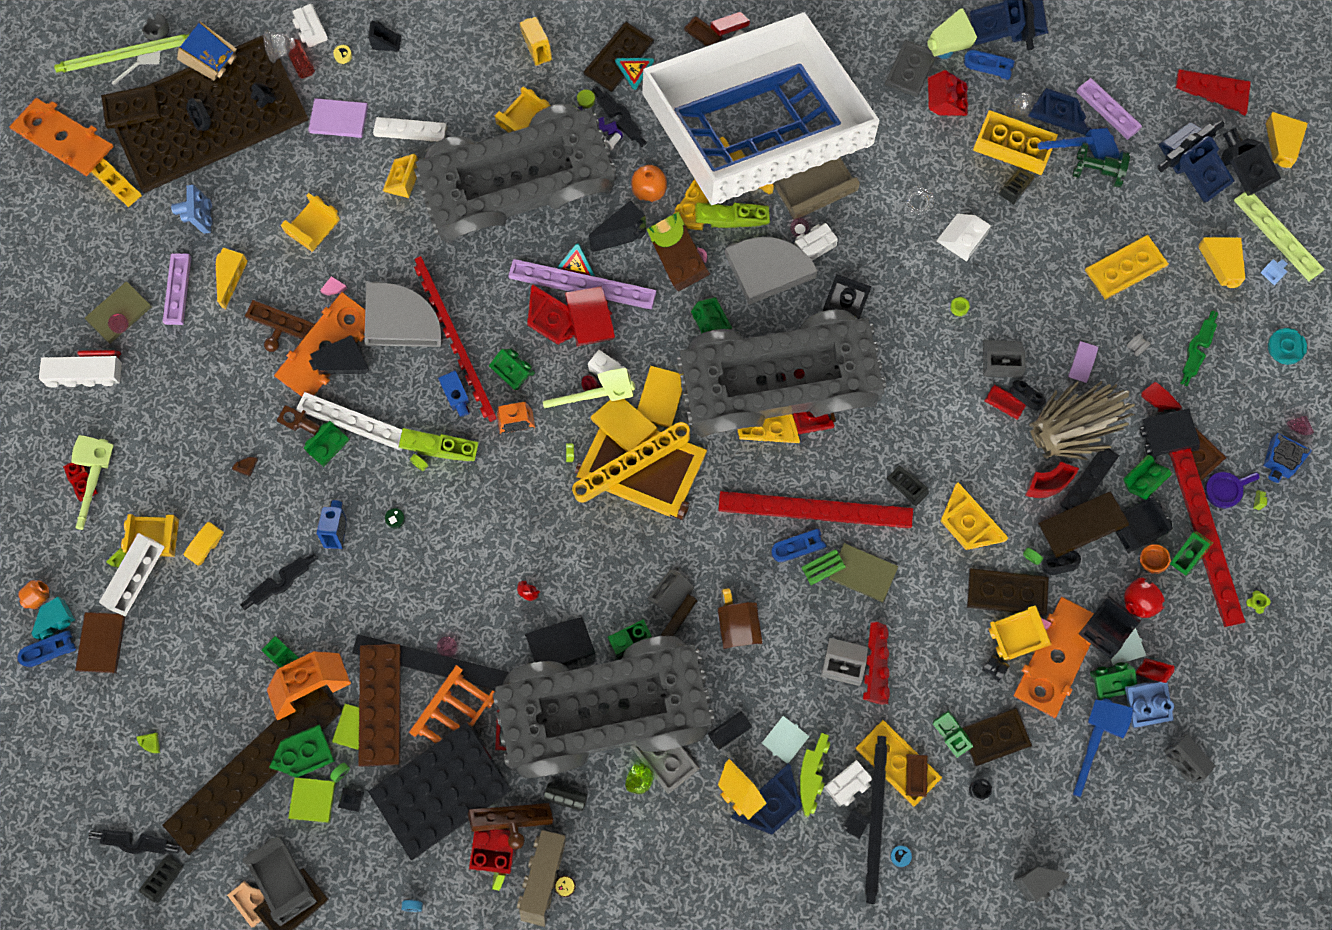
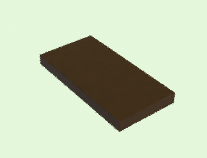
M625 21L583 71L584 75L610 92H613L625 77L615 62L616 58H641L654 43V39Z
M1110 491L1038 523L1057 558L1129 526V522Z
M970 568L967 608L1020 613L1035 605L1040 616H1047L1049 577Z

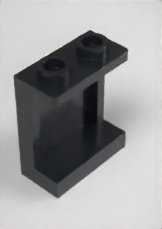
M1189 408L1142 419V426L1139 427L1142 438L1145 437L1147 444H1144L1146 454L1151 455L1154 460L1158 455L1191 448V451L1199 450L1200 441Z
M1152 495L1145 501L1123 511L1129 526L1115 531L1129 554L1168 534L1173 530L1170 518L1163 513L1161 503Z
M1108 596L1079 632V635L1112 659L1141 620Z

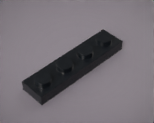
M1109 448L1099 451L1060 506L1069 510L1087 502L1120 455Z

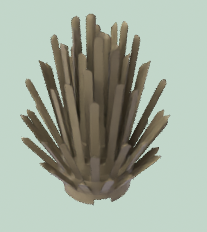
M1077 381L1073 386L1070 385L1057 401H1054L1057 395V390H1055L1038 419L1029 424V426L1033 427L1030 433L1037 448L1041 447L1045 453L1042 455L1046 459L1055 455L1088 460L1086 457L1073 453L1091 454L1092 452L1111 448L1110 445L1089 446L1088 443L1099 442L1101 439L1097 437L1125 429L1123 428L1124 426L1129 425V423L1125 422L1112 427L1107 426L1135 415L1130 413L1122 417L1118 416L1135 406V404H1124L1121 401L1129 396V391L1121 390L1111 394L1113 389L1117 388V384L1112 387L1111 384H1108L1093 394L1097 387L1102 384L1101 381L1080 397L1076 393L1067 401L1066 398L1078 386Z

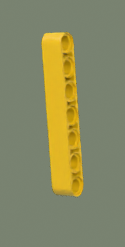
M684 422L676 423L578 480L572 487L575 499L579 502H587L683 446L690 440L689 426ZM682 430L685 431L686 434L684 436H678L677 432ZM663 440L670 442L667 446L660 444ZM646 450L653 451V454L649 456H646L643 453ZM631 459L637 461L634 465H628L627 462ZM613 469L620 470L619 474L612 475L610 473ZM596 479L604 480L600 485L594 484ZM581 488L587 490L586 493L583 495L577 494L578 490Z

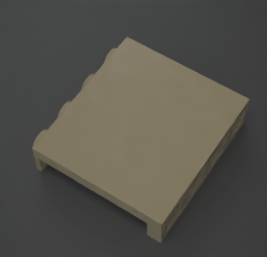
M840 157L773 183L794 221L858 191L860 184L857 177L852 178Z

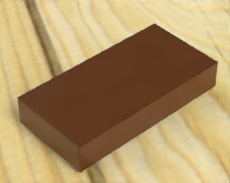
M696 16L684 28V31L706 47L719 43L723 38V35L719 36L709 25Z
M906 755L905 796L927 797L928 755Z

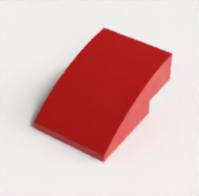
M602 286L565 293L577 346L610 341L615 338Z

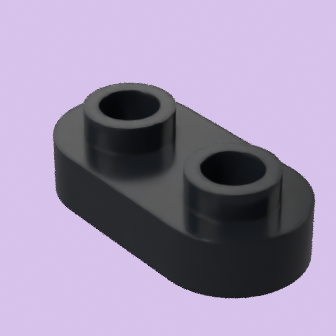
M190 98L187 102V112L195 128L199 131H207L211 126V118L200 99Z
M1016 380L1009 388L1012 396L1033 410H1041L1046 403L1043 394L1031 388L1024 381Z
M1074 550L1057 558L1054 554H1049L1043 558L1041 568L1048 575L1074 571L1080 566L1081 556Z

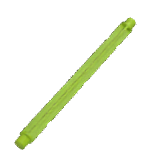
M182 34L62 61L60 64H55L54 69L56 72H68L179 47L190 34Z

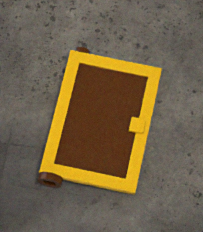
M599 428L583 463H578L576 466L575 474H577V479L584 478L625 454L626 451ZM657 431V432H656L654 435H652L650 438L656 436L657 434H659V433H661V432H660V431ZM663 440L660 444L667 446L670 442ZM687 442L606 491L666 516H672L683 521L690 505L689 502L685 501L707 450ZM646 450L643 454L649 456L653 454V451ZM631 459L627 462V464L634 465L637 461ZM613 469L610 474L617 475L620 470ZM596 479L594 484L600 485L604 480Z

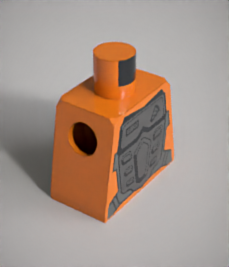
M526 402L498 407L497 420L500 434L535 428L533 411Z

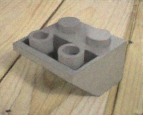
M829 638L821 677L860 686L865 671L868 647Z

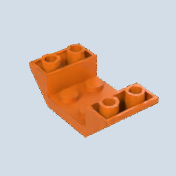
M313 651L276 670L267 688V692L277 720L296 712L293 704L294 700L326 684L333 693L351 684L339 653Z

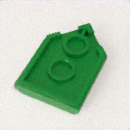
M320 724L281 740L269 768L297 778L334 762Z

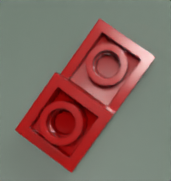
M69 463L63 466L68 481L73 486L77 499L82 502L89 472L86 466ZM96 488L94 490L93 496L98 494Z

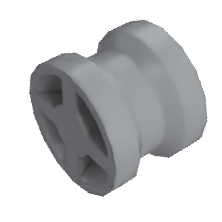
M1140 333L1127 344V347L1132 349L1134 355L1138 357L1151 343L1145 341Z

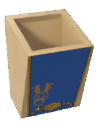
M199 22L179 47L177 59L208 78L215 80L217 77L221 78L226 71L225 66L228 63L231 65L237 56L235 55L236 48L202 22Z

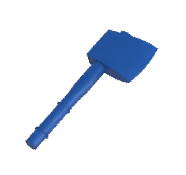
M1107 128L1089 130L1085 135L1086 137L1038 143L1039 150H1049L1051 148L1078 147L1082 143L1087 142L1095 158L1104 160V157L1107 156L1118 159L1120 155L1114 137Z
M1103 698V701L1095 700L1088 721L1094 728L1073 795L1078 797L1082 795L1103 732L1105 731L1124 738L1131 723L1133 708L1113 703V701Z

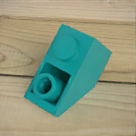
M56 597L40 607L31 633L34 638L44 640L53 636L55 631L63 630L71 625L75 618L66 601Z

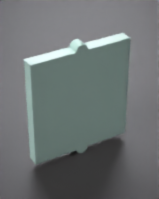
M1136 628L1124 642L1122 648L1111 659L1113 666L1118 662H1128L1146 656L1141 643L1142 639L1139 638Z
M782 716L761 744L773 752V756H778L788 764L809 736L798 728V724L794 725L786 717Z

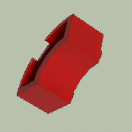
M1060 461L1051 472H1035L1029 482L1025 496L1046 498L1060 493L1073 480L1079 468Z

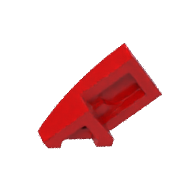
M1154 382L1141 392V396L1155 408H1158V412L1171 409L1176 411L1182 410V406L1157 382Z

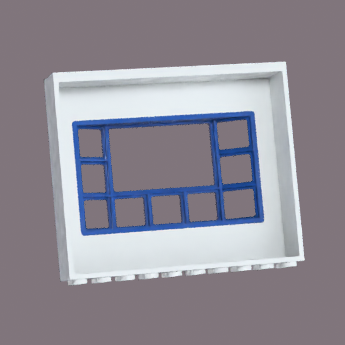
M805 12L643 69L642 94L711 206L723 203L725 200L733 197H739L748 191L757 190L764 185L773 184L780 179L789 178L793 174L804 172L814 166H820L830 160H836L843 155L852 154L859 149L868 148L875 141L879 124L878 117ZM800 73L808 87L788 100L780 86ZM774 90L795 122L724 147L704 115ZM810 92H813L821 106L801 119L793 105ZM826 111L834 124L810 133L805 125ZM682 116L698 117L705 129L689 128ZM797 128L803 133V136L784 142L780 136ZM695 136L711 137L717 148H701ZM770 138H775L779 144L760 152L755 144ZM746 147H749L753 153L736 161H733L729 155ZM707 156H722L727 164L714 168Z

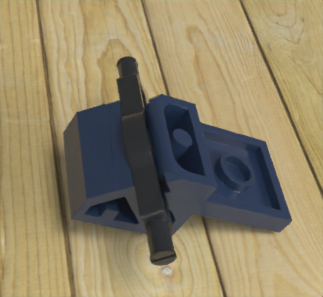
M1003 0L1004 2L970 11L971 25L977 36L974 42L975 45L1011 36L1013 43L1026 41L1027 50H1033V38L1049 33L1043 0Z
M1219 120L1214 125L1209 124L1203 129L1189 122L1158 144L1166 156V160L1158 165L1157 169L1163 172L1168 167H1171L1175 170L1176 174L1185 172L1203 202H1208L1235 181L1217 153L1219 147L1213 139L1216 136V131L1225 126L1224 122Z

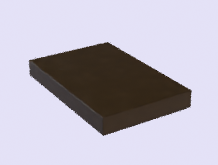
M154 84L101 95L107 129L160 118L157 91Z
M1017 708L962 727L973 744V747L968 751L975 767L1032 746Z
M304 868L300 872L317 902L280 926L273 920L270 914L272 912L266 900H264L253 911L268 930H295L329 900Z

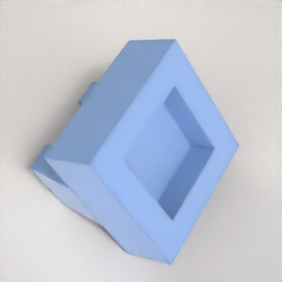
M1273 259L1262 270L1261 274L1275 285L1287 273L1284 267L1288 263L1283 259L1277 263Z

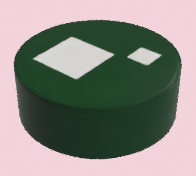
M393 508L385 514V522L393 529L400 528L405 522V516L401 510Z

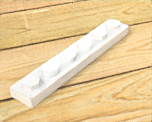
M304 392L297 407L299 412L305 410L307 415L325 422L331 421L335 426L402 451V448H398L402 433L401 429Z

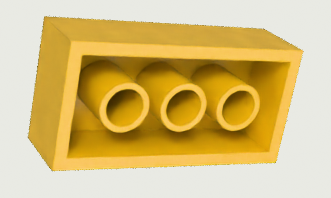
M989 110L973 151L1042 175L1053 148L1039 150L1038 143L1056 141L1058 134Z

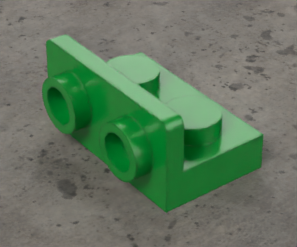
M716 297L698 301L691 310L701 334L718 329L732 330V326Z
M511 348L501 349L489 364V367L514 390H518L528 376H533L535 372L531 369L532 366L528 362L522 361L518 357L519 354Z
M329 421L319 428V432L314 437L307 440L304 450L324 467L350 439Z
M1148 454L1124 477L1123 481L1130 493L1146 500L1172 473L1169 468L1155 463L1153 457Z
M1118 662L1115 666L1111 667L1101 666L1097 667L1094 671H1090V676L1095 682L1096 694L1099 700L1126 694L1125 687L1137 685L1135 668L1126 662Z

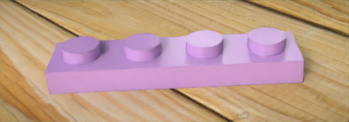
M1091 78L1077 89V93L1127 140L1141 129L1142 125Z
M171 254L163 323L165 325L184 324L191 264L190 254Z

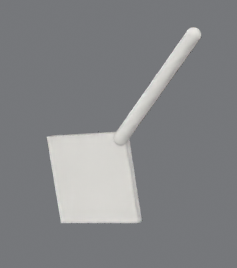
M160 51L137 56V62L116 78L112 84L115 85L139 64H159Z

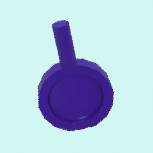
M1255 472L1238 479L1231 473H1216L1205 484L1206 497L1212 505L1218 508H1231L1239 503L1243 497V486L1260 478L1259 474Z

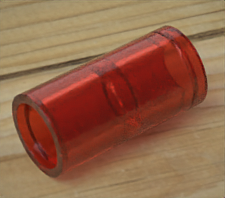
M294 39L287 42L284 48L298 77L304 79L313 75L315 69L301 41Z

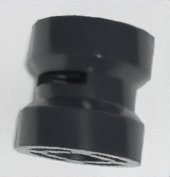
M992 654L982 668V671L990 673L999 682L1010 665L999 661L998 657Z
M977 779L969 786V794L976 801L985 800L992 793L991 783L986 779Z

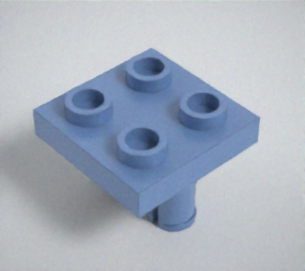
M186 186L187 200L172 204L171 210L173 214H180V218L184 223L190 221L203 234L211 233V200L196 186Z
M1153 681L1125 687L1128 707L1133 708L1132 727L1136 728L1173 721L1172 711L1174 704L1170 701L1168 683Z

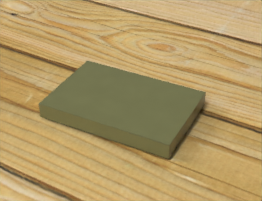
M126 281L84 319L111 344L151 309L152 306Z
M844 543L839 555L846 568L830 575L829 580L883 603L898 566Z

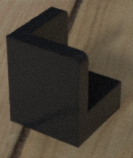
M852 809L841 829L860 839L871 819Z

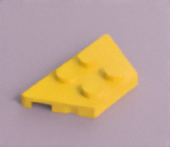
M959 482L956 483L940 522L966 550L1007 541V535Z

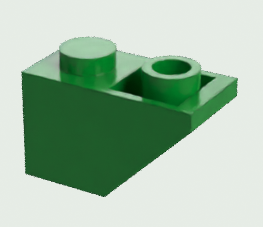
M644 619L608 636L609 643L617 658L623 656L624 651L634 643L652 638Z

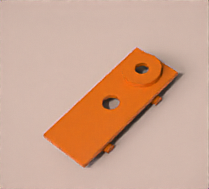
M35 98L9 128L87 176L114 147L113 144L96 135L97 129L92 125L89 128H85L57 111L55 108L58 105L53 101L46 104L40 99ZM42 119L41 124L33 125L34 120ZM65 131L68 133L64 140H56L59 132Z
M343 292L339 294L329 308L325 307L321 312L323 313L322 317L294 351L290 350L286 355L288 359L274 375V377L301 397L304 392L315 395L323 384L326 386L330 381L328 378L331 374L324 375L322 373V375H319L317 370L313 371L309 360H311L310 354L318 351L322 342L329 341L333 344L351 335L356 343L358 341L361 342L365 338L363 335L365 333V309ZM346 315L354 316L355 321L353 324L348 325L344 322Z
M1063 597L1060 598L1053 614L1049 613L1046 619L1052 623L1046 630L1052 645L1036 650L1029 664L1024 665L1022 668L1024 674L1013 695L1014 697L1054 718L1057 717L1066 696H1070L1073 690L1070 687L1091 643L1079 635V632L1094 613ZM1057 649L1063 652V662L1056 663L1051 659V652ZM1037 686L1043 687L1046 692L1045 696L1038 697L1035 694V688Z

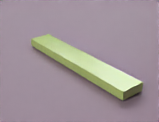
M1246 192L1235 198L1236 204L1308 281H1311L1325 270L1255 194L1247 196Z

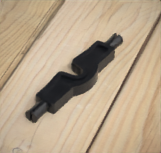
M595 86L592 92L597 96V102L604 109L608 117L613 118L617 115H622L616 122L617 127L631 141L636 140L641 147L646 145L647 142L641 136V130L631 120L628 109L616 103L607 92L603 93L598 86Z
M314 552L305 559L299 557L291 564L279 570L280 577L282 578L280 584H276L272 578H267L249 593L250 597L240 603V605L246 610L254 603L259 605L272 595L285 592L297 577L309 570L308 565L318 558Z
M104 829L102 832L91 830L89 834L97 836H88L89 839L100 840V844L116 846L130 854H142L146 851L166 854V852L179 853L180 851L172 849H180V845L171 844L169 840L141 834L137 844L133 846V833L128 831Z

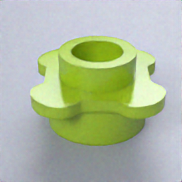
M1258 590L1254 591L1253 596L1246 601L1247 606L1254 608L1257 614H1262L1264 608L1271 603L1270 599Z

